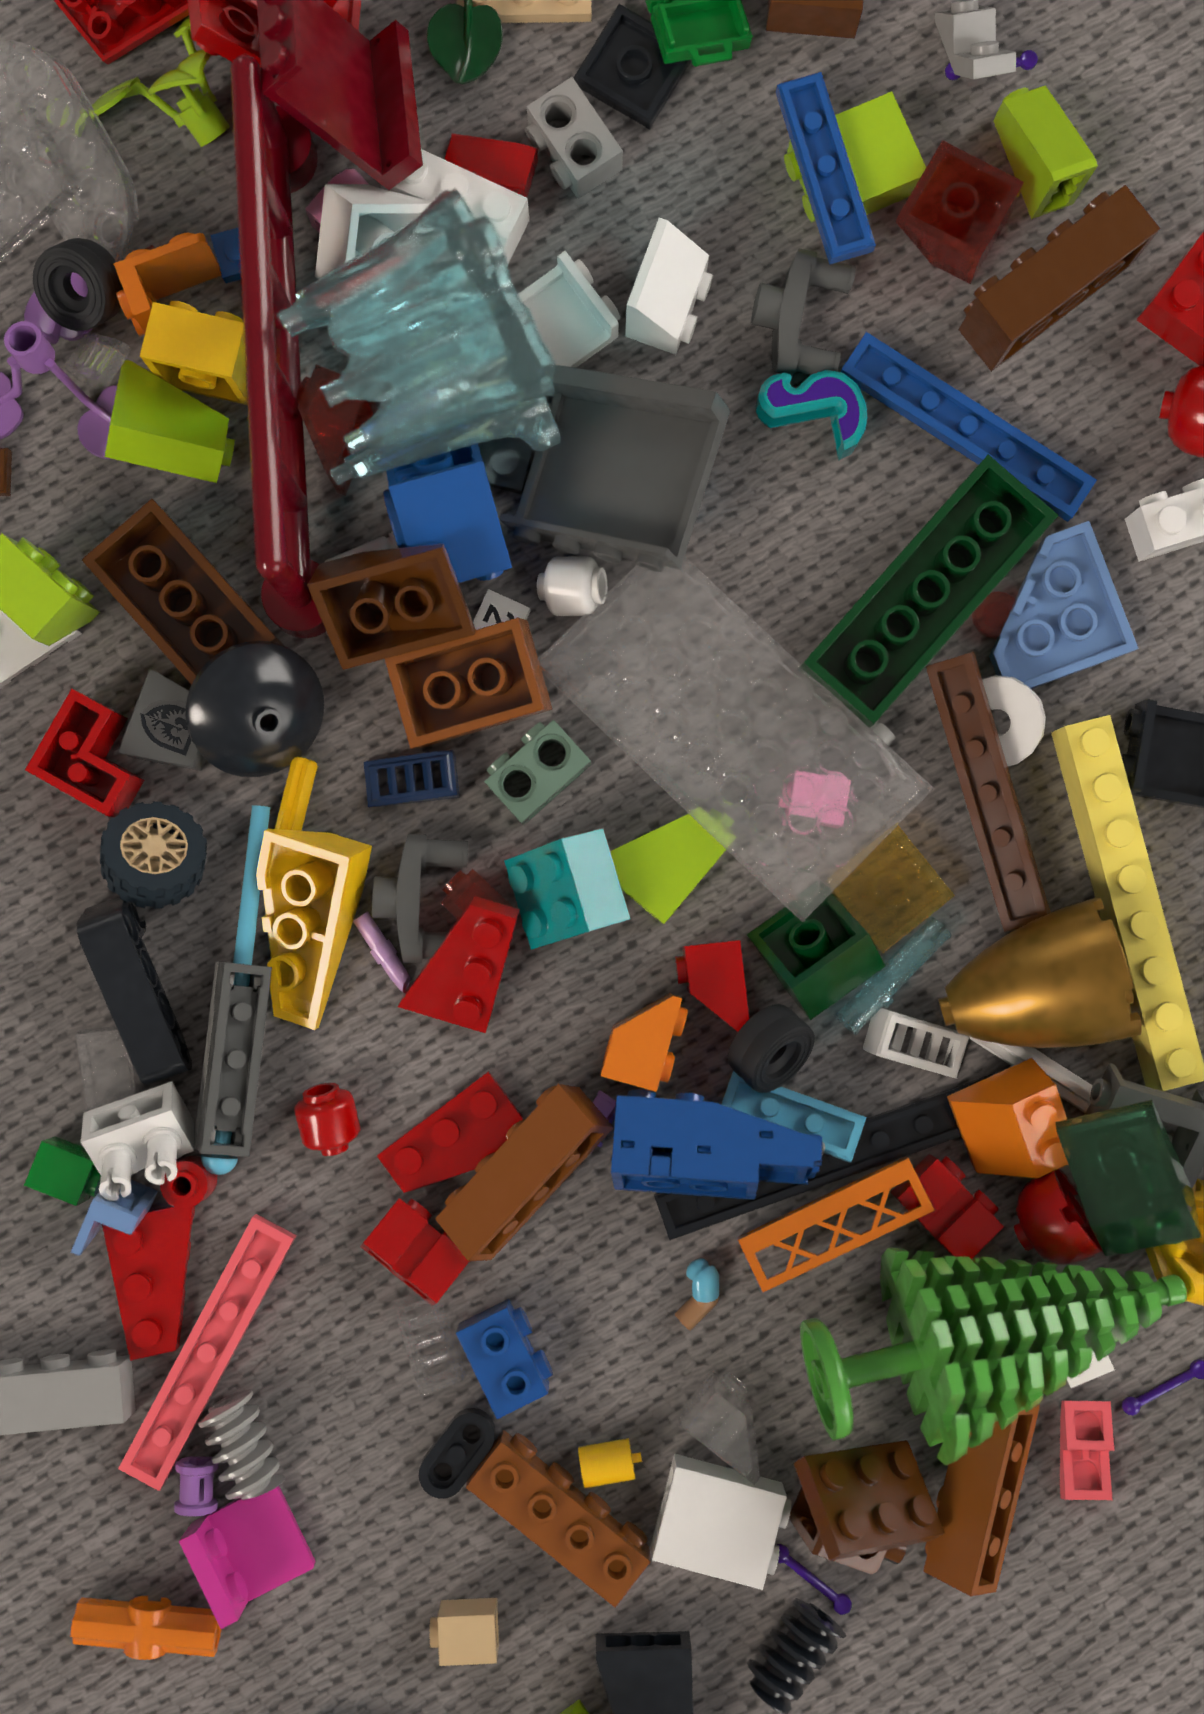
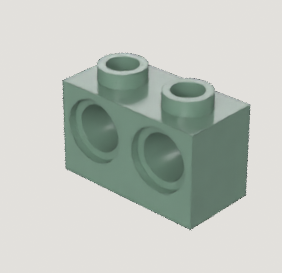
M554 719L547 726L542 722L537 723L521 738L525 745L512 757L507 752L504 753L486 770L491 776L484 781L485 784L523 826L591 766V760ZM550 743L559 744L566 751L563 762L553 767L543 764L539 759L541 749ZM514 774H524L531 780L529 792L519 798L508 795L505 789L508 778Z

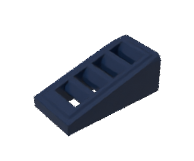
M453 750L363 762L369 808L460 798L456 757ZM440 763L443 787L434 789L432 764ZM422 765L425 790L416 791L414 766ZM404 767L407 792L399 793L396 768ZM387 769L389 795L380 796L378 770Z

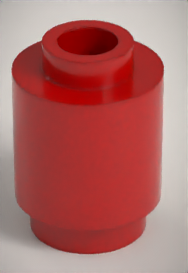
M188 1156L176 1162V1178L169 1182L165 1173V1183L160 1184L162 1196L167 1203L179 1209H188L204 1201L214 1192L218 1177L205 1169L201 1156ZM183 1177L190 1181L191 1190L187 1189L184 1185Z

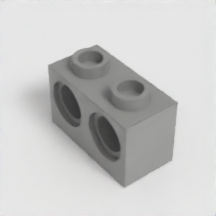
M570 77L526 106L528 126L525 128L526 135L531 145L538 149V153L545 150L553 162L550 165L551 172L563 190L570 187L577 199L622 171L623 150L573 77ZM554 119H564L569 122L562 128H555L549 125ZM580 155H587L594 159L588 165H579L573 160Z

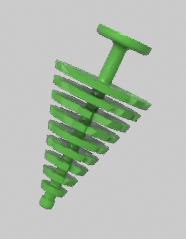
M887 1248L881 1256L880 1284L882 1302L892 1298L886 1316L892 1346L840 1358L828 1327L817 1318L802 1321L800 1324V1339L813 1398L823 1425L833 1441L848 1436L853 1429V1410L849 1388L900 1375L903 1385L910 1383L906 1395L914 1416L926 1412L920 1430L929 1447L943 1442L937 1458L943 1464L948 1465L965 1455L968 1446L973 1448L991 1437L994 1422L998 1421L1001 1430L1017 1419L1020 1411L1025 1410L1027 1413L1042 1401L1043 1394L1048 1396L1066 1385L1067 1376L1073 1379L1089 1369L1092 1361V1351H1094L1097 1361H1100L1114 1351L1115 1342L1120 1341L1122 1345L1138 1334L1139 1324L1147 1328L1158 1321L1162 1315L1163 1305L1169 1307L1185 1302L1187 1289L1183 1280L1174 1274L1158 1278V1281L1153 1282L1146 1272L1128 1270L1125 1272L1123 1279L1117 1270L1112 1268L1098 1267L1094 1270L1093 1274L1091 1270L1085 1271L1083 1266L1067 1265L1064 1267L1063 1273H1057L1056 1267L1058 1264L1038 1262L1033 1266L1024 1260L1008 1259L1001 1264L993 1257L974 1258L973 1261L969 1256L933 1258L935 1252L919 1250L910 1260H907L909 1251ZM1032 1266H1033L1032 1276L1029 1277L1028 1275H1029V1273H1030V1271H1031V1268H1032Z

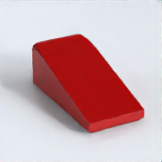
M452 133L444 160L527 198L538 164V149L521 143Z

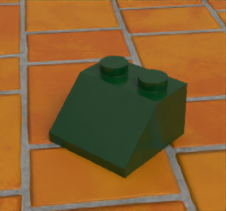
M822 882L816 884L747 934L786 991L810 1020L886 966L869 933Z

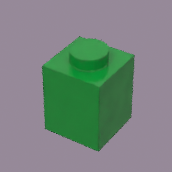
M54 1136L41 1141L24 1186L78 1206L89 1200L91 1196L95 1197L99 1193L101 1175L84 1147Z

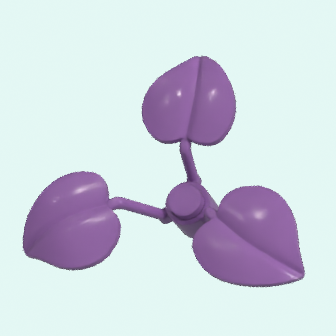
M72 272V287L79 295L86 297L88 288L85 280L79 274ZM35 291L25 308L24 321L10 326L4 336L5 347L12 355L7 359V363L11 367L13 385L10 379L0 372V439L14 432L23 419V410L15 400L22 394L20 368L32 374H43L50 370L90 409L83 414L78 423V436L82 445L97 457L111 459L105 457L117 386H109L104 389L95 403L54 361L55 350L51 345L56 344L59 341V337L69 341L81 339L92 329L74 331L57 324L43 310Z

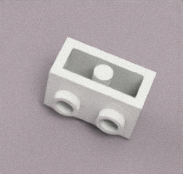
M1204 479L1182 487L1184 492L1182 494L1168 498L1167 492L1162 491L1139 500L1140 507L1125 518L1138 561L1204 542Z

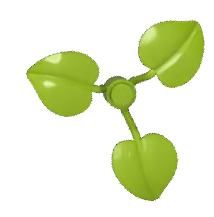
M189 16L174 32L176 38L182 35L189 56L181 61L176 69L170 70L158 78L150 88L142 84L137 76L104 93L87 109L78 123L77 133L82 140L93 118L104 113L120 100L135 95L145 96L169 115L179 128L186 125L200 147L209 144L230 127L214 103L217 99L210 90L204 73V67L212 55L202 49L196 51L191 36ZM189 84H200L202 92L198 87L192 90ZM180 86L185 95L176 104L181 111L177 112L155 93Z

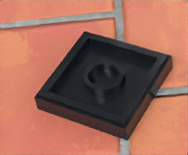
M618 4L573 78L581 90L650 130L692 59L665 64L652 22Z

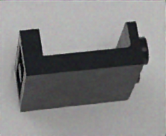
M1146 699L1135 704V709L1128 711L1124 724V735L1130 736L1127 754L1121 755L1131 794L1133 796L1204 809V714L1157 705V700Z

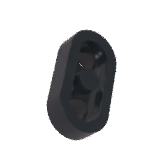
M467 1408L458 1412L424 1456L419 1469V1481L427 1494L435 1498L446 1499L454 1496L462 1489L493 1446L496 1431L494 1422L489 1414L478 1408ZM468 1425H476L480 1429L481 1435L476 1439H469L465 1436L463 1429ZM442 1462L449 1464L452 1468V1473L447 1477L438 1475L435 1470L437 1464Z

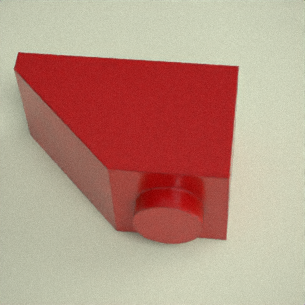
M733 940L682 946L683 956H675L678 984L687 983L688 993L738 1032L749 1020L741 941Z

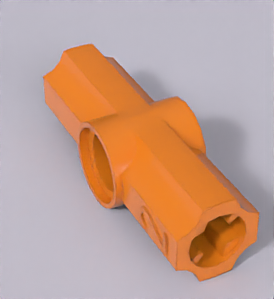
M145 1595L132 1598L130 1601L81 1597L76 1605L75 1614L72 1619L70 1637H72L74 1645L124 1649L123 1653L126 1656L138 1660L157 1659L166 1653L215 1657L218 1651L221 1629L211 1609L173 1606L166 1597H161V1602L148 1601V1596Z

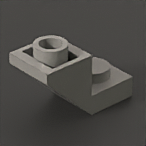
M979 0L951 1V9L935 12V23L954 75L979 79L1016 72V52L999 48V42L996 41V8L979 5Z

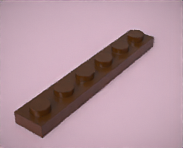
M973 651L925 667L1004 932L1018 929L1033 920L1050 914V909Z

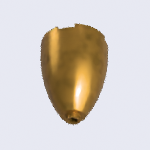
M1097 897L1033 920L983 950L945 987L947 997L938 999L945 1025L955 1024L958 1033L983 1041L1035 1048L1094 1045L1141 1035V1018L1138 1012L1129 1014V1011H1131L1130 1003H1134L1132 993L1134 986L1112 919L1105 921L1100 919V910L1104 909L1101 898Z

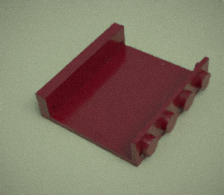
M257 0L262 93L388 190H391L423 166L408 30L395 19L369 40L323 0Z

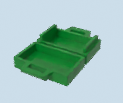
M645 0L648 12L651 13L652 25L665 64L692 59L693 66L697 67L732 60V52L750 48L753 36L741 0Z

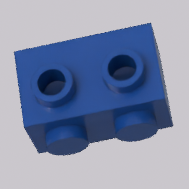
M509 1299L459 1323L456 1330L460 1344L497 1419L547 1395L549 1392L548 1378L553 1376L552 1368L542 1349L534 1352L527 1337L533 1331L526 1313L522 1307L514 1310Z

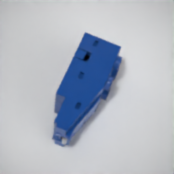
M630 1090L628 1091V1096L617 1095L611 1175L615 1190L652 1191L655 1193L755 1200L758 1181L808 1185V1179L815 1178L816 1172H819V1166L822 1165L825 1144L822 1143L823 1136L803 1134L715 1102L704 1101V1096L700 1094L678 1093L675 1099L656 1098V1093L653 1091Z

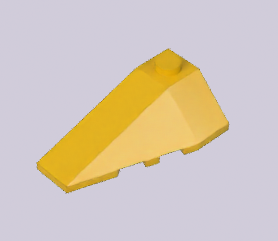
M281 829L264 830L256 878L258 890H263L266 915L261 918L263 932H268L271 960L267 962V967H272L270 992L274 1017L312 1030L319 1028L364 889L372 850L371 845L327 832Z

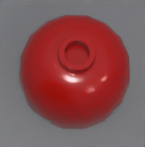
M1204 365L1192 368L1181 376L1175 392L1165 390L1159 416L1160 419L1168 420V436L1174 446L1186 454L1204 458Z
M1060 1168L1040 1178H1033L1022 1189L1016 1206L1020 1223L1014 1225V1231L1026 1251L1034 1248L1047 1261L1058 1265H1074L1095 1257L1096 1254L1104 1250V1245L1090 1212L1085 1214L1074 1196L1079 1194Z

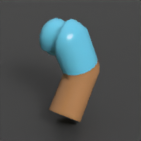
M702 1258L692 1261L687 1267L686 1275L693 1281V1295L674 1313L677 1319L689 1331L719 1301V1273L715 1266H710L707 1260Z

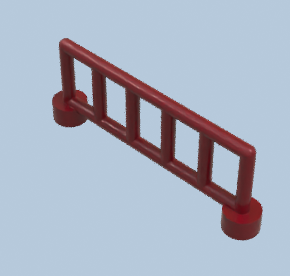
M243 54L237 56L231 64V88L256 567L258 572L265 578L261 590V599L264 610L269 618L281 630L291 636L312 638L325 633L326 629L307 586L319 563L310 559L291 193L302 189L312 179L317 168L318 156L310 130L280 106H275V103L262 93L261 67L254 57Z

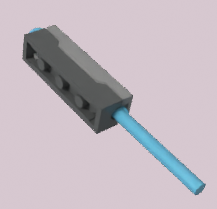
M252 805L233 963L218 961L215 963L194 1136V1148L202 1153L201 1161L208 1172L215 1175H223L230 1172L238 1161V1157L234 1156L250 1155L272 967L252 965L261 890H258L256 872L264 830L268 829L270 807Z

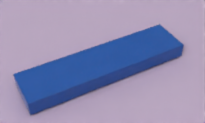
M822 72L778 84L776 96L829 265L874 252L876 247Z

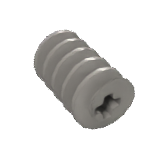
M250 1389L240 1391L214 1403L208 1409L209 1414L198 1423L199 1428L214 1427L216 1430L205 1440L206 1446L219 1444L222 1446V1450L211 1459L213 1464L228 1462L229 1467L218 1476L219 1481L235 1480L236 1485L225 1494L227 1500L237 1498L247 1500L260 1496L278 1487L286 1479L283 1475H274L280 1467L279 1460L276 1457H267L273 1450L272 1442L270 1440H259L265 1434L267 1428L263 1422H252L259 1415L260 1410L257 1405H245L253 1396V1391Z

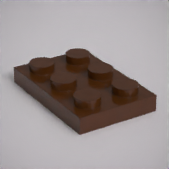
M908 1440L806 1455L793 1463L829 1561L932 1541L945 1534Z

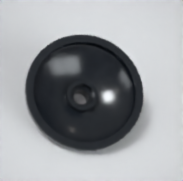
M243 642L215 655L195 677L186 702L185 716L187 729L192 742L201 755L221 771L240 777L267 776L287 768L295 757H301L310 748L322 724L324 695L315 671L295 651L274 642ZM266 714H272L271 722L268 725L260 726L261 718Z

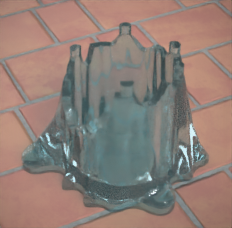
M456 189L442 191L413 221L382 242L299 290L295 294L297 300L294 305L276 313L279 322L288 330L291 337L308 329L311 330L329 325V336L336 351L345 354L350 359L348 366L338 380L321 388L330 407L346 399L380 401V409L368 421L362 424L360 428L343 436L351 455L344 458L345 463L330 470L337 485L353 477H360L362 479L471 445L504 437L519 438L526 442L533 450L543 452L561 442L557 424L546 400V396L555 395L552 380L553 374L556 373L555 362L540 338L531 312L520 300L512 285L504 249L495 228L485 216L476 219L464 198Z

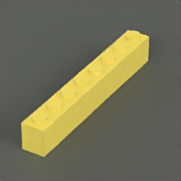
M1107 715L1064 726L1051 732L1094 895L1095 898H1101L1104 909L1100 910L1101 921L1112 919L1133 982L1134 989H1132L1134 1003H1130L1131 1011H1129V1014L1138 1012L1141 1018V1035L1134 1036L1133 1041L1145 1086L1160 1091H1167L1204 1081V1062L1111 716Z

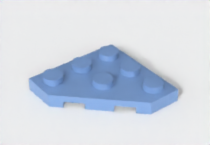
M1090 521L1048 535L1041 541L989 655L997 676L1014 677L1029 686L1030 689L1139 649Z

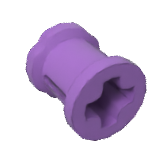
M189 1456L181 1458L175 1463V1470L180 1474L179 1500L174 1503L176 1514L195 1517L208 1515L217 1510L218 1501L213 1498L214 1472L219 1468V1463L213 1464L211 1460L213 1457Z

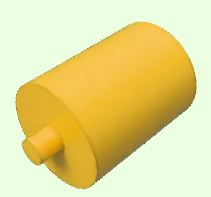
M629 1438L578 1447L584 1488L636 1479L634 1463L642 1462L641 1452L632 1454Z

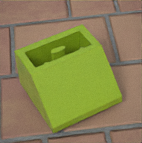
M2 533L0 535V610L29 637L50 646L90 623L100 613L90 603L94 595L73 577L70 579L60 571L59 567L61 564L41 547H35L24 537L17 542Z

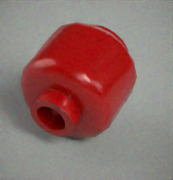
M323 1083L308 1088L302 1093L303 1098L299 1100L294 1108L303 1145L310 1150L321 1151L323 1156H334L345 1152L349 1148L348 1143L354 1140L361 1131L352 1093L339 1088V1085L336 1083Z

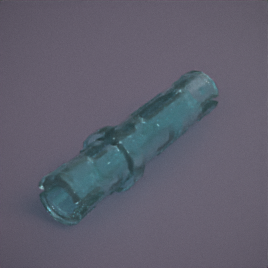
M929 916L916 933L885 963L886 966L872 978L870 977L861 984L862 988L834 1016L839 1022L843 1021L845 1023L843 1026L856 1036L859 1030L882 1007L888 1008L894 1002L892 996L946 940L952 937L951 933L947 929L942 930L941 928L944 925L934 917Z

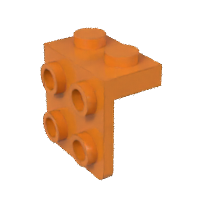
M182 233L173 237L168 244L152 250H135L129 253L124 260L113 263L123 290L116 292L118 301L128 320L131 319L139 336L145 335L153 302L157 303V300L222 276L218 260L203 233Z

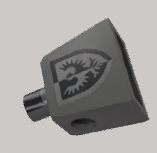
M149 670L118 752L139 760L202 771L206 759L192 742L186 724L185 713L189 691L156 671Z

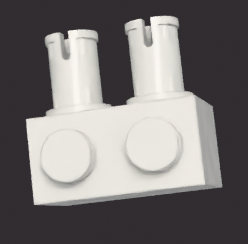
M172 1081L84 1112L81 1144L101 1175L99 1192L103 1198L109 1201L119 1200L120 1189L122 1197H127L131 1193L132 1188L131 1175L142 1169H145L147 1180L153 1184H164L165 1173L168 1181H172L177 1175L176 1159L194 1151L195 1124Z

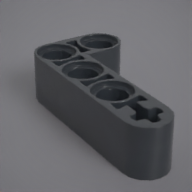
M117 897L86 908L76 924L78 938L140 1081L144 1085H149L190 1071L192 1069V1060L183 1033L142 939L146 931L145 920L140 921L136 904L129 901L126 903V901Z

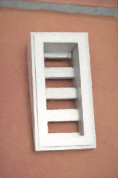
M876 1006L872 1013L863 1050L879 1057L957 1079L969 1036L960 1034L954 1029ZM908 1026L913 1027L907 1053L900 1052ZM926 1032H930L932 1035L925 1059L919 1057ZM947 1037L950 1038V1042L942 1065L935 1061L942 1039ZM950 1051H951V1055H950V1058H949V1062H948V1065L946 1066V1065H944V1064H945V1062H946V1060H947V1058H948V1055H949V1053H950Z

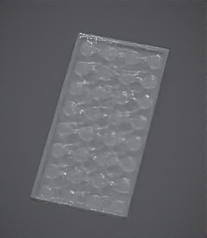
M684 557L681 570L663 567L662 572H654L636 565L602 598V604H595L594 609L590 613L582 616L537 659L542 673L802 922L823 903L934 789L838 698L800 667L801 664L686 557Z

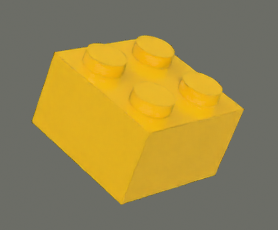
M170 301L169 305L153 302L140 352V358L151 372L182 391L248 405L243 320L237 315L224 311L215 312V316L200 313L192 305L180 301Z

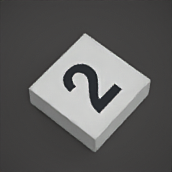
M488 589L473 624L475 629L478 630L517 617L526 620L530 613V608Z

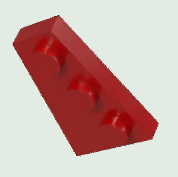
M474 896L447 933L434 955L430 957L422 968L419 976L411 987L409 986L397 1007L486 1033L520 909Z
M488 1071L381 1151L377 1158L403 1193L475 1170L483 1158L491 1153H495L507 1140L506 1134L509 1129L517 1122L523 1120L524 1117L490 1071Z
M168 1206L150 1210L132 1235L102 1224L130 1361L176 1351L180 1346L186 1294L185 1283L188 1260L190 1259V1239L195 1206L188 1209Z

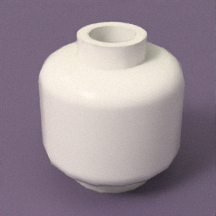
M554 557L547 564L545 573L538 575V597L541 601L546 602L549 611L555 616L593 615L599 604H604L606 601V572L604 568L598 567L592 557Z

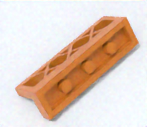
M905 1156L739 1236L738 1242L762 1292H766L935 1210L909 1158ZM909 1180L921 1205L903 1214L886 1208L885 1203L890 1188ZM882 1193L879 1205L866 1201ZM857 1204L877 1210L871 1229L861 1234L842 1228L847 1209ZM840 1213L836 1225L823 1221ZM882 1213L895 1217L879 1225ZM815 1224L834 1231L828 1250L819 1254L799 1248L804 1230ZM798 1233L794 1245L782 1242V1240ZM839 1233L852 1237L836 1245ZM771 1245L791 1251L786 1269L767 1278L756 1253ZM796 1254L809 1258L793 1266Z

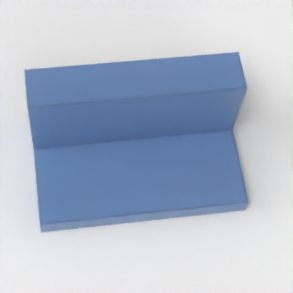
M131 1180V1193L125 1198L120 1193L121 1189L119 1190V1200L115 1201L103 1198L99 1192L91 1202L71 1253L80 1256L100 1231L102 1224L132 1235L151 1208L158 1191Z

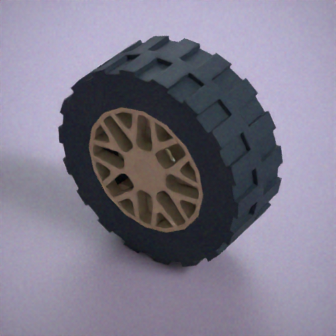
M153 801V803L144 804V802L136 803L135 806L128 809L126 807L120 810L119 815L115 818L112 817L107 823L106 831L103 830L100 846L103 880L106 879L108 882L107 887L112 893H117L120 899L126 901V903L129 901L136 904V907L145 908V906L159 909L169 904H172V906L176 905L184 897L188 898L192 895L196 885L199 886L202 881L207 856V840L203 837V829L199 823L196 824L191 814L188 812L184 813L179 810V807L172 804L169 806L162 804V802Z

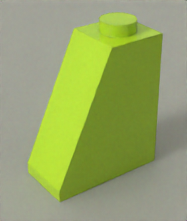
M1046 85L1031 91L1025 87L1011 92L1003 99L993 121L1030 217L1034 219L1074 204L1098 164L1095 156Z
M122 359L105 451L106 458L217 483L221 465L228 467L231 465L235 439L227 438L229 418L133 361Z
M699 808L610 851L622 891L661 924H665L736 839L729 832L733 825L716 810L711 809L707 814Z

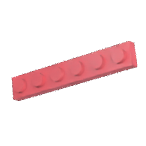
M257 1214L252 1217L118 1468L119 1470L158 1491L162 1489L297 1235Z

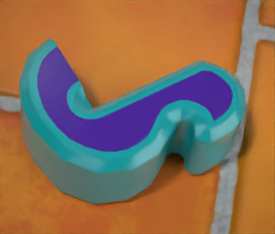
M830 370L810 375L798 388L791 386L792 377L785 372L766 379L761 385L755 405L758 419L769 428H775L830 417L838 460L853 453L866 430L868 419L866 402L857 383L842 372Z

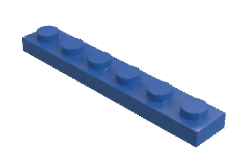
M868 332L864 334L841 369V372L857 383L861 390L979 465L989 454L1056 512L1060 518L1067 522L1073 518L1097 481L1094 477Z

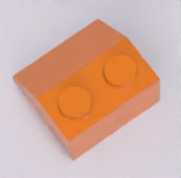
M1033 1058L1027 1059L947 1096L976 1173L1040 1178L1081 1159L1056 1084Z

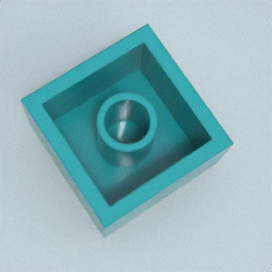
M603 828L561 838L504 860L509 883L520 909L522 926L527 935L531 950L631 919Z

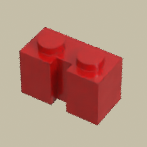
M928 1154L914 1170L935 1211L917 1220L952 1256H969L972 1260L1004 1227L994 1217L999 1208L979 1189L972 1195L961 1183L966 1175L947 1156L939 1161L933 1155ZM909 1180L897 1185L890 1192L908 1211L921 1205Z
M399 1198L360 1247L433 1306L439 1302L470 1261L465 1258L445 1231L441 1234L428 1224L432 1215L426 1208L413 1199H410L406 1204Z

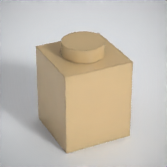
M497 1598L441 1600L438 1616L430 1618V1647L439 1648V1666L497 1663L499 1651Z

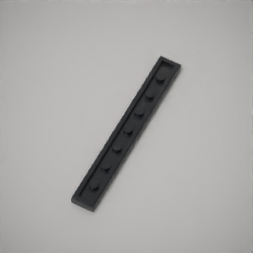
M999 1072L867 1118L852 1162L850 1163L823 1153L819 1172H816L815 1178L808 1179V1185L758 1181L755 1200L672 1193L654 1194L669 1240L961 1137L947 1096Z

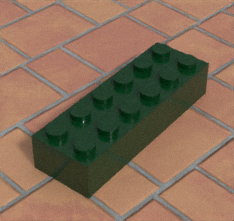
M988 454L815 648L797 672L864 731L868 730L886 712L1059 515Z

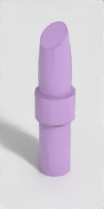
M366 912L356 918L353 923L370 947V953L377 964H381L393 983L405 993L411 978L396 955L397 951L391 941L385 938L370 913Z

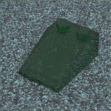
M1152 1100L1055 1122L1056 1131L1090 1227L1105 1256L1128 1254L1135 1250L1165 1244H1177L1185 1240L1201 1237L1194 1192Z

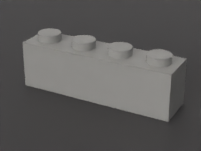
M115 1349L91 1352L87 1354L86 1360L70 1361L69 1354H55L41 1358V1364L23 1366L22 1358L0 1361V1435L125 1423L136 1412L132 1361H130L129 1355L117 1356Z

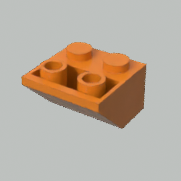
M669 993L614 1024L600 1069L601 1076L657 1092L659 1081L668 1083L675 1060L673 1052L668 1051L672 1035L681 1037L688 1009L681 1007L682 998Z

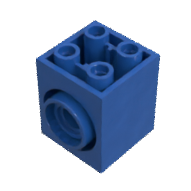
M474 433L384 457L389 489L383 491V496L398 548L444 544L458 583L474 578L480 581L491 580L500 576L503 570L512 568L486 470Z

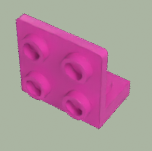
M280 1486L247 1500L238 1498L218 1508L215 1512L193 1521L179 1540L181 1548L220 1629L238 1621L249 1601L312 1570L316 1563Z

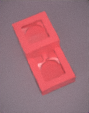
M1062 1401L1060 1413V1498L1064 1500H1112L1109 1451H1114L1111 1401Z

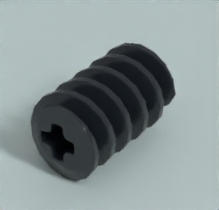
M795 1598L793 1604L800 1614L799 1618L797 1619L786 1613L781 1617L789 1630L787 1634L775 1628L770 1631L777 1647L773 1649L765 1644H761L758 1647L766 1662L761 1664L753 1659H749L747 1662L749 1669L754 1675V1678L750 1681L751 1687L763 1702L781 1714H788L791 1711L790 1700H798L803 1695L801 1684L809 1685L815 1679L812 1668L822 1669L824 1667L826 1657L823 1652L833 1654L836 1651L838 1645L835 1637H846L842 1628L829 1615L814 1604L806 1603L798 1598Z

